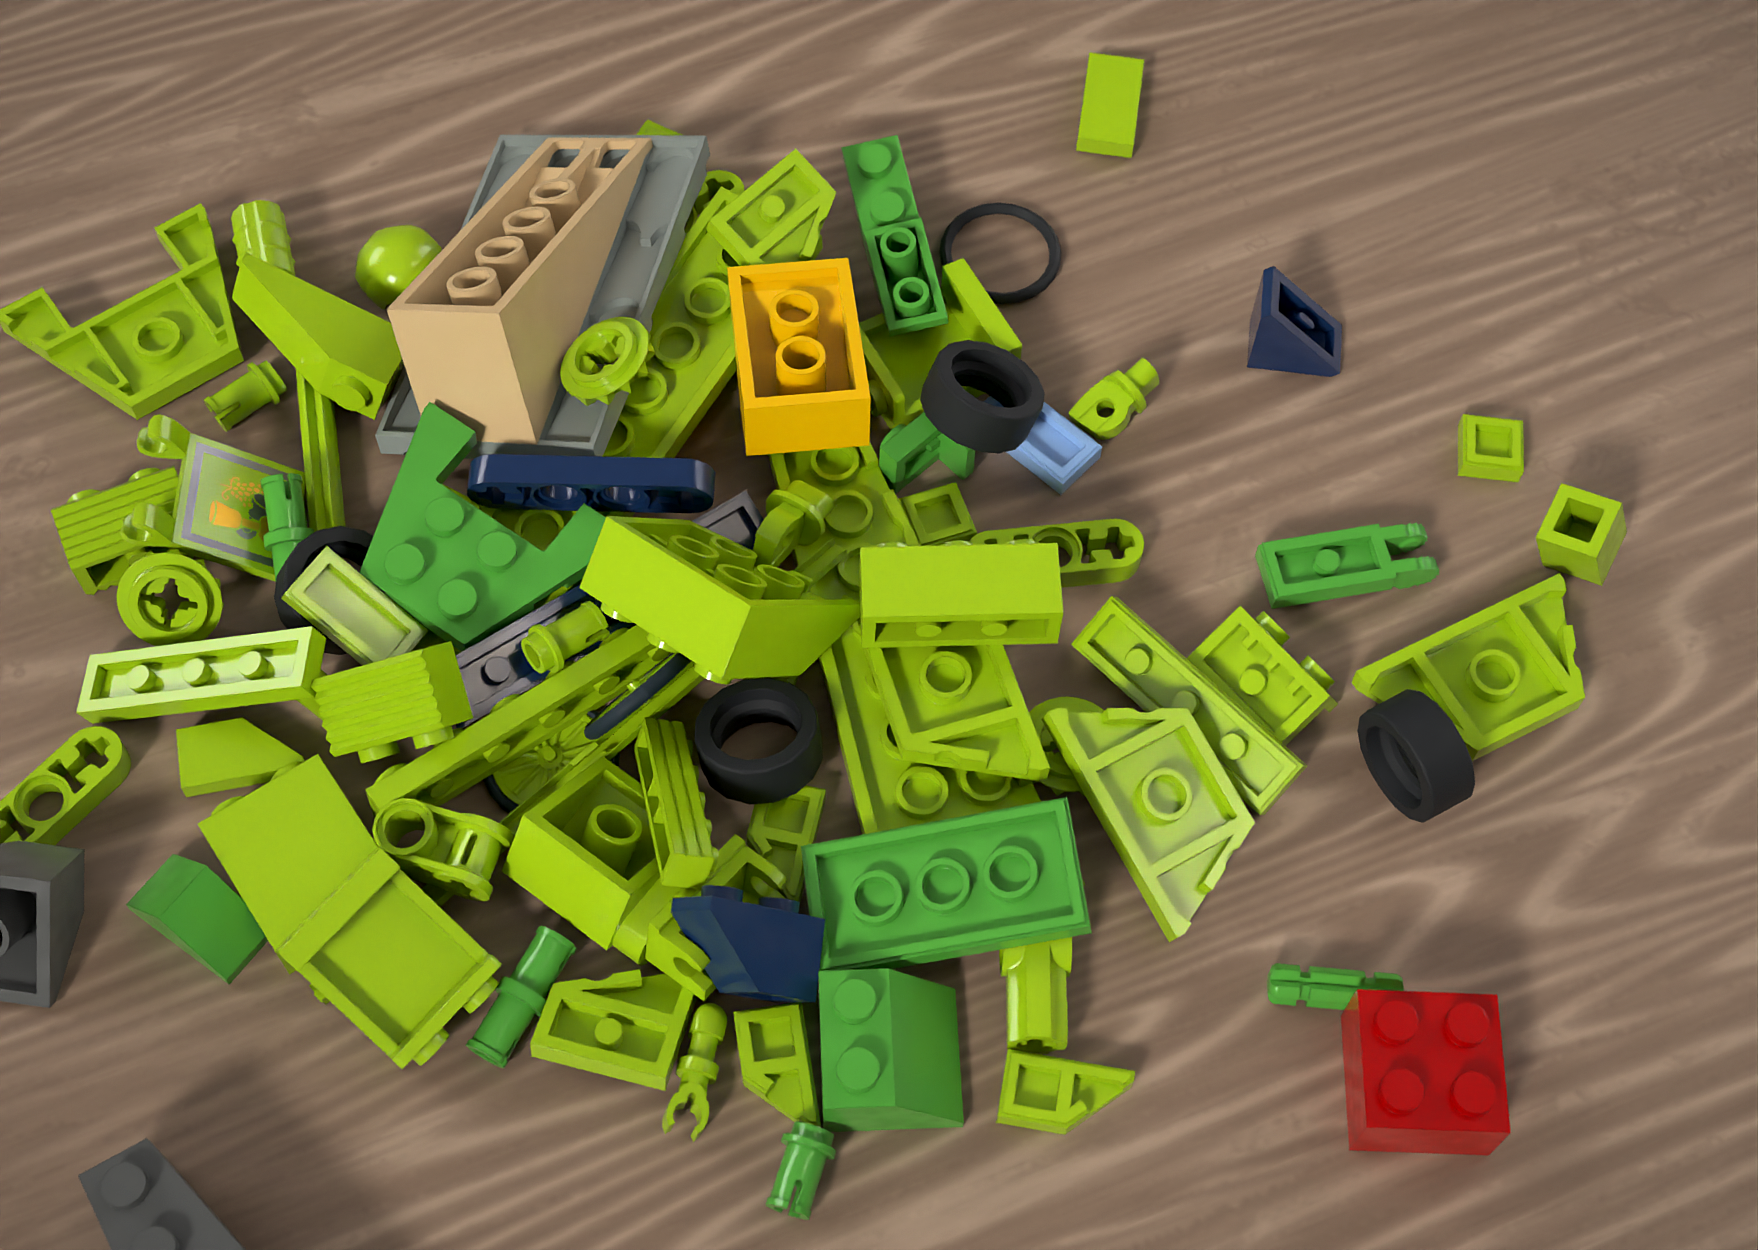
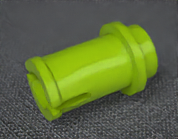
M265 360L257 366L251 362L247 365L249 372L211 397L208 396L203 400L208 410L216 414L213 417L226 432L268 402L274 405L281 402L279 395L287 391V388L268 361Z
M586 601L579 608L545 627L541 624L531 626L528 630L529 636L521 640L522 650L529 664L538 673L542 674L547 670L557 673L563 669L565 660L596 642L607 639L610 632L606 628L609 626L601 610L593 602Z

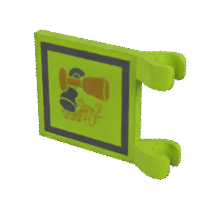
M154 415L149 420L148 427H143L138 432L137 449L140 453L151 457L182 459L173 515L170 516L163 509L153 504L138 503L133 509L132 515H127L123 519L121 537L124 541L135 545L168 547L174 550L178 548L181 552L276 582L272 552L264 548L263 535L268 533L269 530L260 480L270 475L283 474V481H288L287 475L289 473L299 474L302 476L301 486L304 499L305 472L190 433L174 419L165 415Z

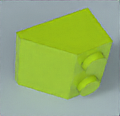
M602 756L523 814L502 872L605 950H608L613 945V939L621 924L660 878L642 785Z

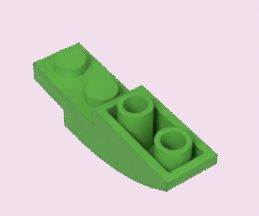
M898 135L842 147L843 161L855 204L857 221L889 336L948 324L946 308L922 218H919Z

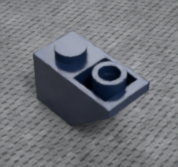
M703 885L701 896L672 899L671 913L685 937L697 945L710 959V963L705 967V970L719 993L770 1002H816L825 919L799 914V902L794 900L760 897L758 898V905L742 902L744 891L726 886Z

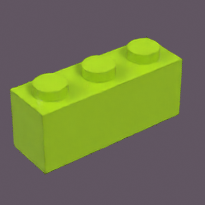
M1017 539L1006 544L974 545L968 541L954 540L943 543L940 546H908L901 542H885L876 547H860L859 590L862 648L1058 644L1064 613L1058 543H1038L1030 539Z

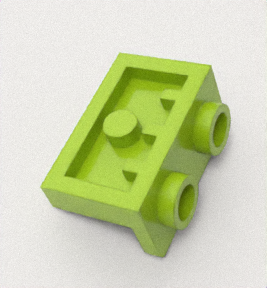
M1239 606L1187 659L1286 746L1324 708L1330 713L1338 705L1326 692L1335 681L1309 655L1298 663L1282 647L1291 637L1264 610L1254 619Z

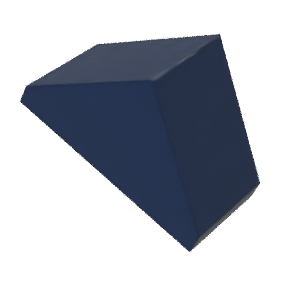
M1275 266L1265 269L1250 318L1247 367L1324 377L1340 374L1342 324Z

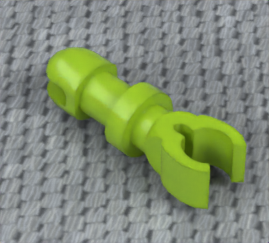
M714 1003L701 1005L696 1009L691 1020L688 1037L691 1039L686 1056H681L678 1059L675 1071L676 1075L681 1078L677 1093L672 1096L663 1116L662 1127L665 1134L670 1132L675 1124L673 1113L677 1110H683L687 1101L691 1102L690 1112L695 1115L697 1120V1126L690 1135L693 1141L700 1137L708 1122L709 1103L706 1100L707 1087L714 1084L717 1080L719 1066L714 1062L717 1046L721 1045L727 1026L725 1011Z

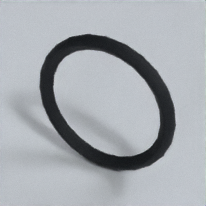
M999 202L982 204L961 213L947 226L941 239L939 250L942 268L953 262L951 250L956 234L964 225L976 218L993 214L1012 215L1027 221L1042 233L1049 249V263L1045 272L1036 282L1018 291L1000 293L986 290L995 304L1019 303L1035 297L1049 286L1059 270L1061 249L1057 235L1041 216L1027 208Z

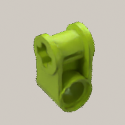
M410 798L391 801L381 808L374 819L372 828L374 840L378 847L382 848L410 879L443 888L455 895L475 901H488L490 899L493 887L489 881L502 849L510 848L514 840V834L511 830L492 819L472 813H458ZM414 830L424 831V835L415 845L407 848H397V843L401 837L408 832Z

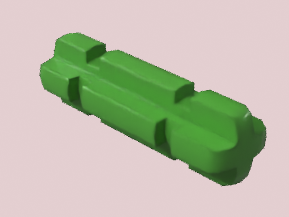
M1276 963L1271 966L1267 976L1268 1000L1273 1004L1296 1006L1297 1000H1304L1306 1007L1345 1010L1357 989L1404 991L1402 977L1395 973L1374 972L1373 978H1368L1365 972L1361 970L1309 966L1308 972H1301L1299 965Z

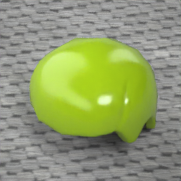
M413 225L387 227L376 231L370 236L359 251L356 260L355 278L367 297L381 309H386L387 305L392 304L443 249L420 227Z

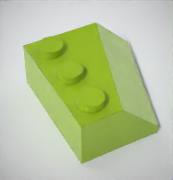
M606 516L579 587L602 602L600 609L606 615L619 621L638 625L648 632L646 638L651 644L668 652L681 653L695 662L694 670L696 673L720 684H731L733 679L799 676L861 617L859 601L846 595L842 596L841 599H824L810 592L814 582L813 579L794 570L785 571L763 564L755 566L754 564L758 557L755 551L687 519Z

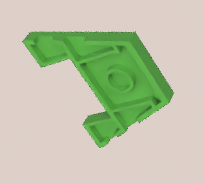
M429 402L422 412L359 573L420 624L445 641H452L453 646L463 652L532 612L534 604L562 586L569 588L583 579L606 517L583 503L547 549L541 551L442 485L477 444V438L474 430Z

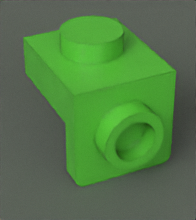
M923 412L908 425L902 423L895 426L884 437L880 445L879 468L889 489H893L896 494L937 460L943 462L960 479L965 480L973 473L976 451L957 444L939 432L926 417L925 412Z

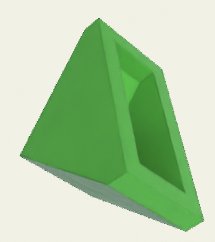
M175 854L168 858L126 904L129 910L229 985L268 942L248 906L237 893L207 865Z

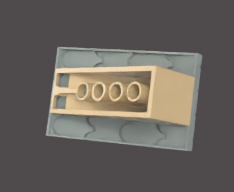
M500 135L461 230L386 309L404 367L375 434L380 452L382 454L405 455L422 412L427 404L431 402L476 432L477 444L467 454L465 459H474L487 454L603 456L629 393L623 390L616 393L609 405L597 400L595 403L586 406L575 396L572 397L564 388L560 377L561 364L571 344L585 330L603 320L613 317H630L639 321L650 333L653 323L651 316L685 239V224L707 175L706 163L710 156L707 137L695 135ZM617 358L613 363H606V362H605L603 365H602V364H598V363H596V364H597V366L602 370V368H603L606 364H612V365H613V364L618 360V358Z

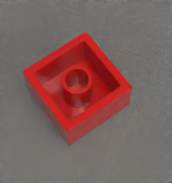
M1356 990L1341 1014L1349 1150L1489 1156L1511 1133L1498 994Z

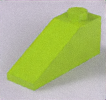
M246 253L240 262L232 299L319 394L334 400L338 405L347 410L357 411L375 420L404 367L391 323Z

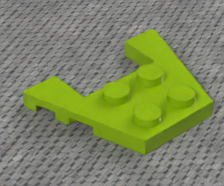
M201 203L154 227L160 243L174 260L180 271L74 328L70 327L46 291L41 287L1 308L0 326L6 334L136 420L244 361L239 337L211 223Z

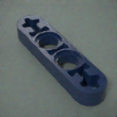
M487 454L474 458L470 463L467 496L478 505L495 509L578 511L583 503H585L595 511L700 513L713 506L716 472L707 463L685 458Z

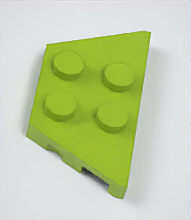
M1558 573L1357 670L1351 683L1357 691L1378 704L1406 689L1424 693L1435 701L1452 720L1466 744L1471 760L1474 761L1578 709L1585 699L1581 670L1574 662V651L1577 647L1573 625H1567L1562 599L1567 591L1565 580Z
M1003 645L863 648L903 761L1034 781L1048 779L1050 766Z
M1055 708L1047 712L1041 720L1169 942L1186 933L1192 924L1190 920L1207 893L1214 889L1226 870L1227 861L1233 852L1241 846L1255 824L1252 816L1188 708H1157L1152 712H1139L1133 708H1107L1104 712H1068V708Z

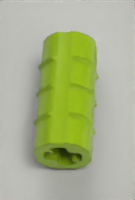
M255 200L239 205L231 216L234 233L232 241L236 245L238 256L236 265L239 267L242 258L248 253L295 276L294 265L296 261L291 255V237L287 233L285 216L280 210V206L266 200Z

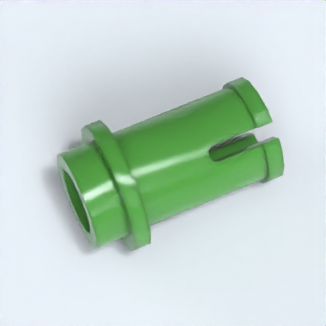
M794 1122L791 1133H783L781 1142L786 1145V1149L770 1197L766 1201L767 1207L780 1213L783 1209H787L794 1186H796L788 1216L804 1220L810 1219V1210L826 1160H832L836 1155V1150L831 1147L834 1139L833 1133L804 1122Z

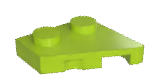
M795 148L712 217L708 222L706 230L740 266L810 261L836 191Z
M640 969L613 973L608 978L599 981L583 978L553 983L530 1042L531 1056L666 1091L697 996L665 973L642 977Z

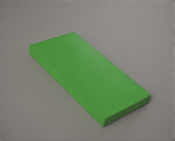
M1067 797L801 846L809 916L825 919L819 971L895 969L1092 933Z

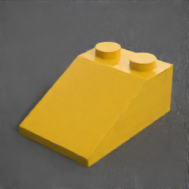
M849 258L727 267L746 456L869 446L871 397Z

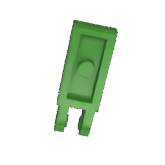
M1417 522L1381 528L1379 524L1263 542L1258 545L1255 554L1271 609L1390 590L1392 587L1398 589L1410 588L1414 585L1418 586L1431 582L1432 579L1437 578L1436 576L1439 575L1440 571L1436 559L1429 556L1391 561V555L1414 551L1425 545V542L1428 541L1424 526H1422V523L1417 524Z

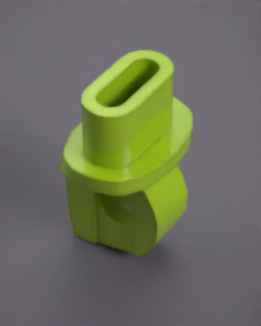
M1141 358L1126 373L1117 370L1105 376L1090 388L1068 412L1070 420L1097 439L1105 440L1117 436L1125 430L1134 411L1142 413L1147 408L1145 397L1160 384L1157 371L1146 359ZM1106 407L1114 410L1109 417L1098 415L1100 410Z
M794 480L786 490H774L766 499L767 516L755 534L756 539L753 551L756 552L758 557L754 565L763 564L778 567L797 545L808 546L817 541L825 532L824 519L834 507L832 499L824 492L801 480Z

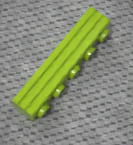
M645 717L634 746V753L636 755L661 885L701 890L707 881L709 873H714L717 868L718 849L712 847L710 840L712 832L711 820L705 819L704 792H699L698 789L699 768L693 765L691 759L693 743L692 740L687 739L682 722H669V720H655V718Z

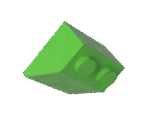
M889 968L818 971L823 1129L829 1132L963 1127L955 988Z

